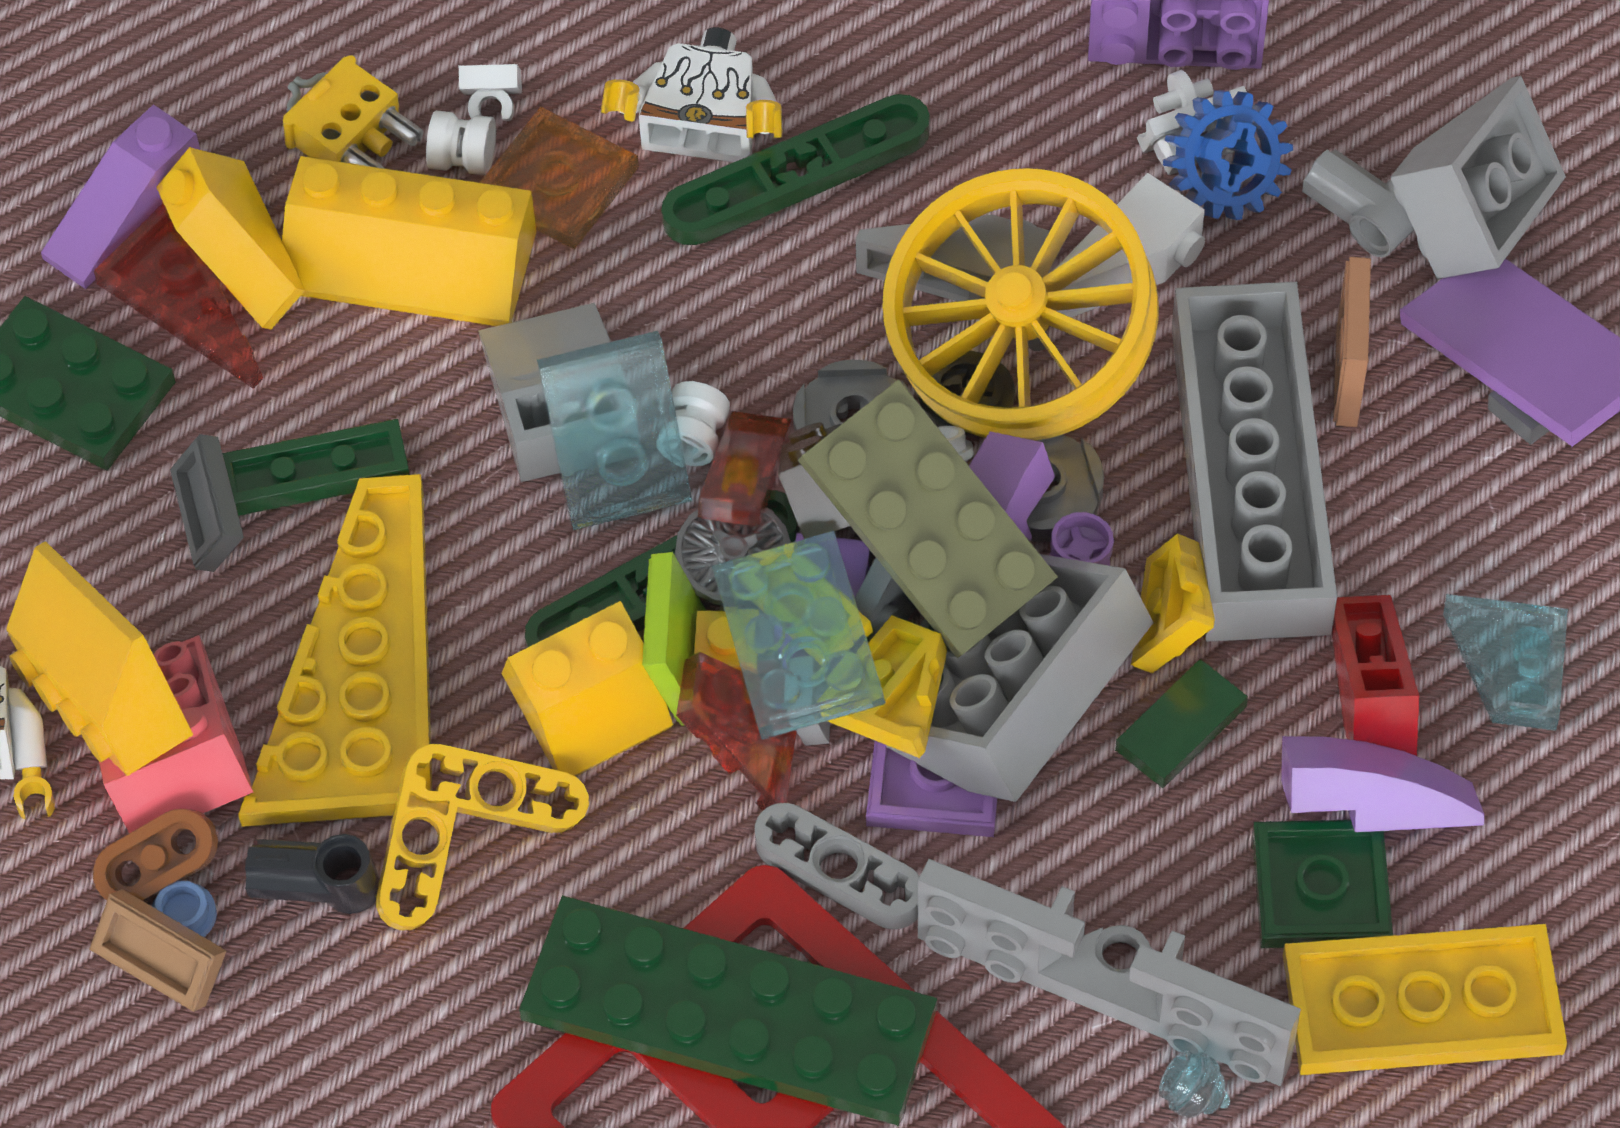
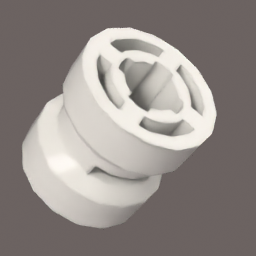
M434 111L427 135L426 161L428 168L447 171L452 166L465 167L469 174L487 176L492 167L496 144V122L494 117L476 115L471 120L458 119L453 112Z
M695 381L678 383L671 391L667 403L670 416L660 424L655 439L656 446L662 454L678 463L690 466H703L710 463L714 458L718 446L716 430L722 428L725 424L730 410V402L722 392L710 385Z

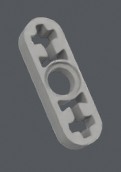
M777 803L767 807L758 816L755 823L756 850L766 864L779 868L789 877L883 928L902 929L918 919V879L920 876L911 867L797 805ZM788 827L795 829V841L785 839L780 845L773 843V831L783 833ZM804 847L811 851L808 862H804ZM834 853H844L856 861L857 868L853 874L846 878L834 879L824 874L820 865L827 856ZM869 870H874V885L867 881ZM865 885L864 891L859 892ZM898 886L905 889V901L896 899L890 906L883 904V891L892 893Z

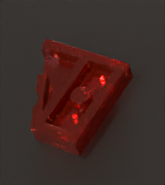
M698 652L685 659L676 716L696 738L702 739L707 743L713 757L729 775L740 770L761 794L755 803L762 811L777 803H787L797 733L787 716L788 693L702 652Z

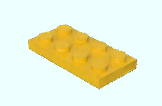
M1546 924L1284 944L1283 962L1289 1003L1301 1009L1295 1038L1300 1075L1564 1055L1567 1039Z

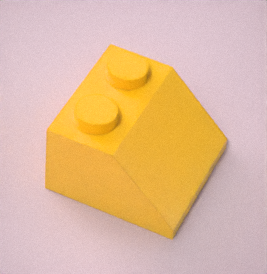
M621 601L508 657L503 668L502 675L554 770L578 776L673 726L666 702L642 665L644 643Z

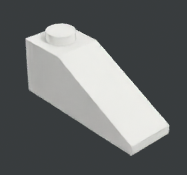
M1149 173L1117 204L1128 217L1140 238L1153 270L1156 285L1165 282L1181 265L1184 267L1190 266L1202 251L1205 244V237L1202 236L1205 209ZM1097 225L1055 269L1108 235V233ZM1121 250L1062 290L1133 283L1129 261L1123 250ZM1098 307L1061 310L1057 312L1068 317H1074Z

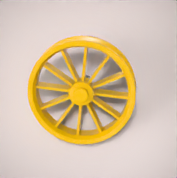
M1024 168L992 172L966 181L944 193L918 215L906 230L891 258L884 283L882 308L884 326L894 356L916 393L938 416L955 427L962 428L965 432L986 438L991 431L1036 441L1066 434L1084 426L1111 408L1127 392L1137 379L1151 352L1158 324L1159 300L1153 270L1140 238L1130 220L1118 205L1104 193L1078 178L1044 169ZM1037 204L1062 208L1032 266H1025L1022 205ZM1011 207L1013 265L1000 269L969 225V222L989 212ZM1079 214L1090 219L1108 233V235L1048 274ZM959 228H962L994 275L989 282H986L934 260L931 256L950 235ZM1121 250H1123L1129 261L1133 283L1062 290ZM922 271L985 298L912 306L913 295ZM1132 303L1131 314L1122 339L1057 312L1061 310ZM980 319L920 360L918 359L912 341L911 326ZM1049 326L1108 350L1113 354L1100 370L1085 383L1081 384L1050 340L1046 330ZM993 336L961 397L950 392L932 377ZM1015 338L1019 407L1004 408L978 404L1010 342ZM1028 348L1033 351H1041L1046 348L1074 390L1054 400L1031 406Z

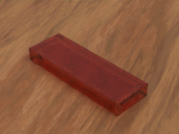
M731 411L699 496L698 517L707 520L760 526L778 474L782 445L789 443L788 436L791 434L792 419Z

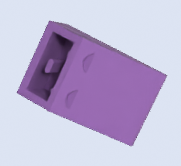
M1091 0L1088 61L1107 62L1115 65L1141 63L1164 64L1170 67L1187 65L1223 67L1231 70L1242 68L1261 69L1269 0Z

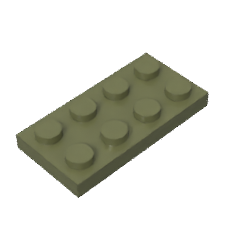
M899 379L798 459L799 463L936 632L942 635L944 643L957 658L962 656L1058 578Z

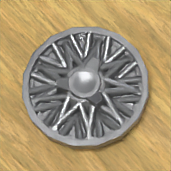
M725 498L708 502L688 516L677 535L675 557L697 596L715 605L741 607L752 603L742 595L739 584L786 544L792 549V544L786 526L772 510L752 500Z

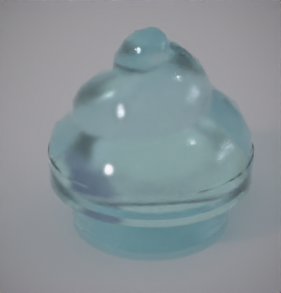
M1188 1050L1181 1051L1170 1062L1161 1078L1159 1095L1168 1101L1169 1109L1180 1116L1194 1118L1201 1113L1212 1114L1219 1108L1225 1109L1230 1105V1097L1226 1091L1225 1079L1220 1071V1066L1213 1057L1204 1052L1195 1055Z

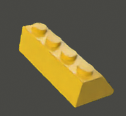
M300 156L285 203L282 242L305 289L301 295L303 297L499 326L512 323L537 230L532 191Z
M46 541L36 546L6 627L17 649L16 652L9 655L10 661L28 688L34 685L51 712L58 710L73 735L77 737L82 734L89 749L99 762L110 758L126 776H129L193 736V733L144 635Z

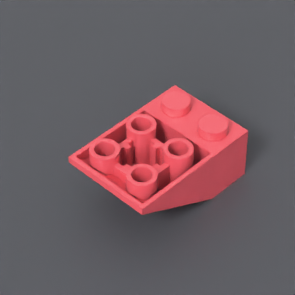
M199 635L183 642L175 641L165 644L153 654L193 736L129 776H126L110 758L99 762L103 784L129 833L174 809H192L205 813L253 793L244 755L204 644Z

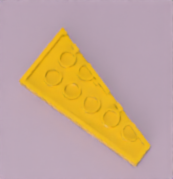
M421 474L359 478L337 539L338 550L328 576L324 575L317 595L319 602L311 624L306 625L277 705L278 716L268 744H263L256 764L258 771L252 785L253 793L244 797L238 813L241 827L393 816L401 777L407 760L420 747L431 744L424 494ZM431 759L425 768H416V775L425 777V788L433 791Z

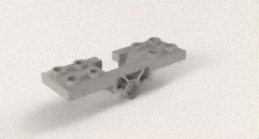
M928 859L918 879V939L925 941L926 945L934 952L948 958L965 957L984 965L992 975L1003 981L1017 983L1020 980L1166 1039L1172 1048L1190 1057H1202L1205 1055L1229 1065L1236 1075L1245 1080L1256 1083L1266 1080L1278 1086L1282 1085L1291 1065L1300 1008L1182 961L1185 935L1175 931H1171L1162 953L1150 947L1143 933L1125 925L1111 926L1104 930L1102 927L1084 935L1085 921L1073 917L1075 891L1061 886L1050 908ZM1122 942L1134 947L1137 953L1130 968L1117 969L1106 963L1102 955L1103 951L1113 943Z

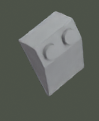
M1521 76L1508 79L1416 145L1390 178L1394 185L1396 199L1404 207L1416 232L1421 253L1428 259L1436 278L1442 279L1499 268L1566 176Z

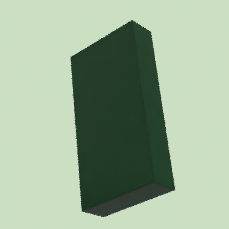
M1199 659L1116 739L1115 751L1161 788H1164L1247 707L1248 696L1203 660Z

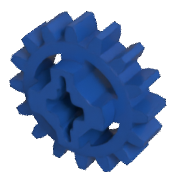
M1216 90L1213 95V105L1206 98H1194L1192 100L1196 113L1194 116L1177 113L1174 117L1183 128L1180 135L1170 134L1165 136L1164 141L1176 147V155L1163 159V166L1177 168L1179 173L1169 183L1170 187L1178 191L1189 190L1185 197L1198 206L1204 204V216L1219 219L1224 210L1227 218L1240 220L1243 217V205L1249 211L1262 212L1264 206L1260 196L1267 194L1279 197L1282 192L1273 181L1276 175H1290L1292 171L1291 168L1280 163L1281 155L1294 150L1293 144L1279 142L1278 135L1287 127L1286 122L1277 119L1268 121L1267 119L1271 115L1273 105L1261 101L1253 105V94L1238 91L1235 97L1232 98L1230 91ZM1217 120L1213 130L1200 136L1208 125ZM1255 132L1259 137L1261 149L1254 138ZM1224 147L1235 151L1232 163L1222 159ZM1195 159L1202 171L1201 179L1196 170ZM1255 174L1254 178L1245 187L1240 189L1241 182Z

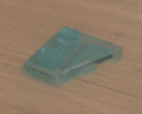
M1446 594L1443 616L1492 723L1556 731L1560 716L1568 609Z

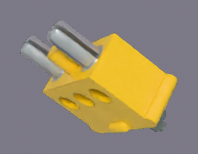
M352 55L344 56L328 73H319L307 80L297 76L288 85V89L292 92V97L287 103V113L283 116L285 145L289 149L296 147L308 157L384 168L364 152L370 149L380 157L385 156L393 144V141L384 135L387 130L410 146L416 145L417 141L419 142L423 136V130L399 113L398 93L356 64V58ZM299 87H313L301 98V91Z

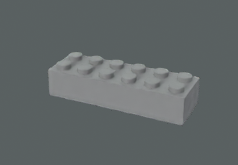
M1297 282L1175 288L1172 338L1194 539L1200 544L1215 618L1214 628L1205 634V640L1209 642L1331 635L1337 591Z

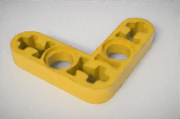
M428 744L420 747L407 760L401 777L376 895V908L380 918L388 926L397 930H413L422 926L433 915L438 904L457 812L548 833H562L572 829L584 818L587 812L589 795L585 785L576 776L563 771L443 744ZM431 759H437L441 761V772L460 777L464 772L463 764L473 766L474 769L465 785L466 800L455 796L461 784L444 781L437 786L435 791L426 789V778L416 775V768H425ZM495 771L505 774L510 779L513 786V796L509 803L502 806H492L481 798L478 791V783L483 774ZM526 778L533 779L536 782L530 792L533 794L549 796L557 786L564 788V797L567 801L574 803V810H566L559 819L551 817L552 808L550 805L532 800L528 804V814L520 812L518 808L526 794ZM424 820L435 828L438 835V843L431 853L417 855L405 847L402 840V831L408 822ZM396 860L413 868L432 867L431 877L421 872L415 882L414 896L424 899V907H415L408 917L399 915V904L390 900V892L398 893L404 887L408 869H394Z

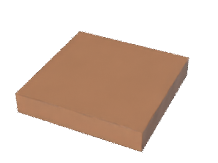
M1349 257V261H1346L1336 324L1333 422H1336V426L1357 427L1368 364L1371 258Z

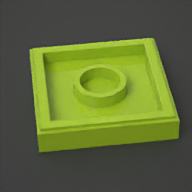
M674 553L651 554L648 568L642 665L681 726L702 724L705 678H695L694 651L697 611H706L700 598L695 594L693 586Z

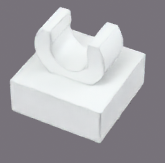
M517 64L458 66L459 90L464 95H472L468 103V112L471 119L476 115L481 116V105L485 100L494 98L501 102L503 121H511L514 115V104L508 94H522L521 69Z

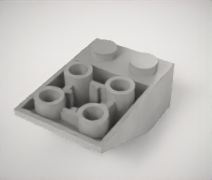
M595 303L478 330L521 482L640 454L636 414L620 362Z

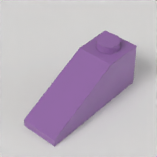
M153 104L112 142L41 251L43 260L84 289L91 285L167 213V209L156 187L189 147L200 150L197 134Z

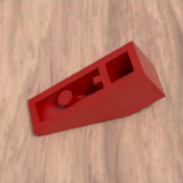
M1391 595L1337 597L1332 626V640L1346 738L1348 740L1364 741L1401 750L1417 756L1419 692Z

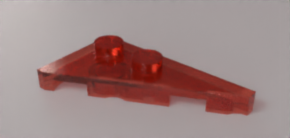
M162 203L94 270L97 285L254 389L263 380V375L255 361L253 350L246 336L242 335L214 273L176 231L164 203Z

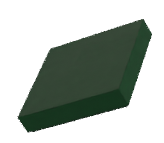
M1351 820L1266 821L1253 823L1252 837L1260 948H1284V944L1393 936L1384 831L1355 832Z

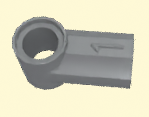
M1336 149L1331 152L1329 150L1324 151L1314 161L1311 170L1303 180L1302 192L1347 222L1353 238L1363 249L1374 256L1382 258L1388 256L1414 231L1404 207L1396 199L1392 180L1384 183Z

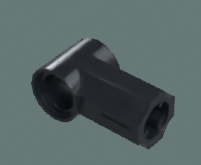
M349 834L333 835L322 843L254 839L253 845L248 847L245 863V889L250 898L329 903L336 911L346 914L360 913L370 908L376 901L380 877L368 848L356 836ZM347 868L359 869L353 877L347 880H334L341 871Z

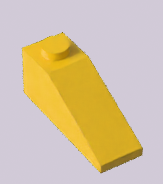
M189 147L156 188L176 231L262 328L272 330L305 291L303 284L245 162Z

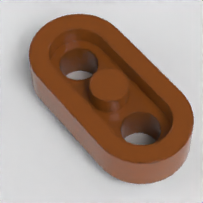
M174 809L160 815L102 850L93 868V880L97 891L105 900H108L110 893L120 889L125 890L143 902L152 899L163 888L176 881H183L205 868L212 861L218 847L216 828L206 815L192 809ZM185 829L192 831L196 838L194 849L187 854L183 853L177 845L178 835ZM129 861L135 862L141 872L140 879L132 886L128 885L122 877L123 867Z

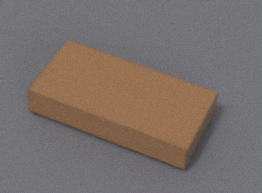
M123 889L109 894L89 948L92 952L193 1012L206 1006L226 954L225 949Z

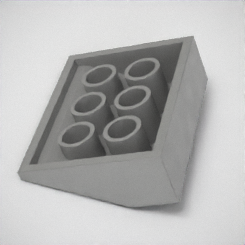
M1040 554L1058 578L959 658L945 644L947 655L925 753L920 758H917L890 746H887V748L909 760L912 759L920 766L968 792L1016 802L1154 623L1125 568ZM926 619L919 625L935 631Z

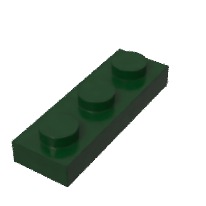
M398 419L222 453L238 516L351 494L355 492L359 478L410 475Z

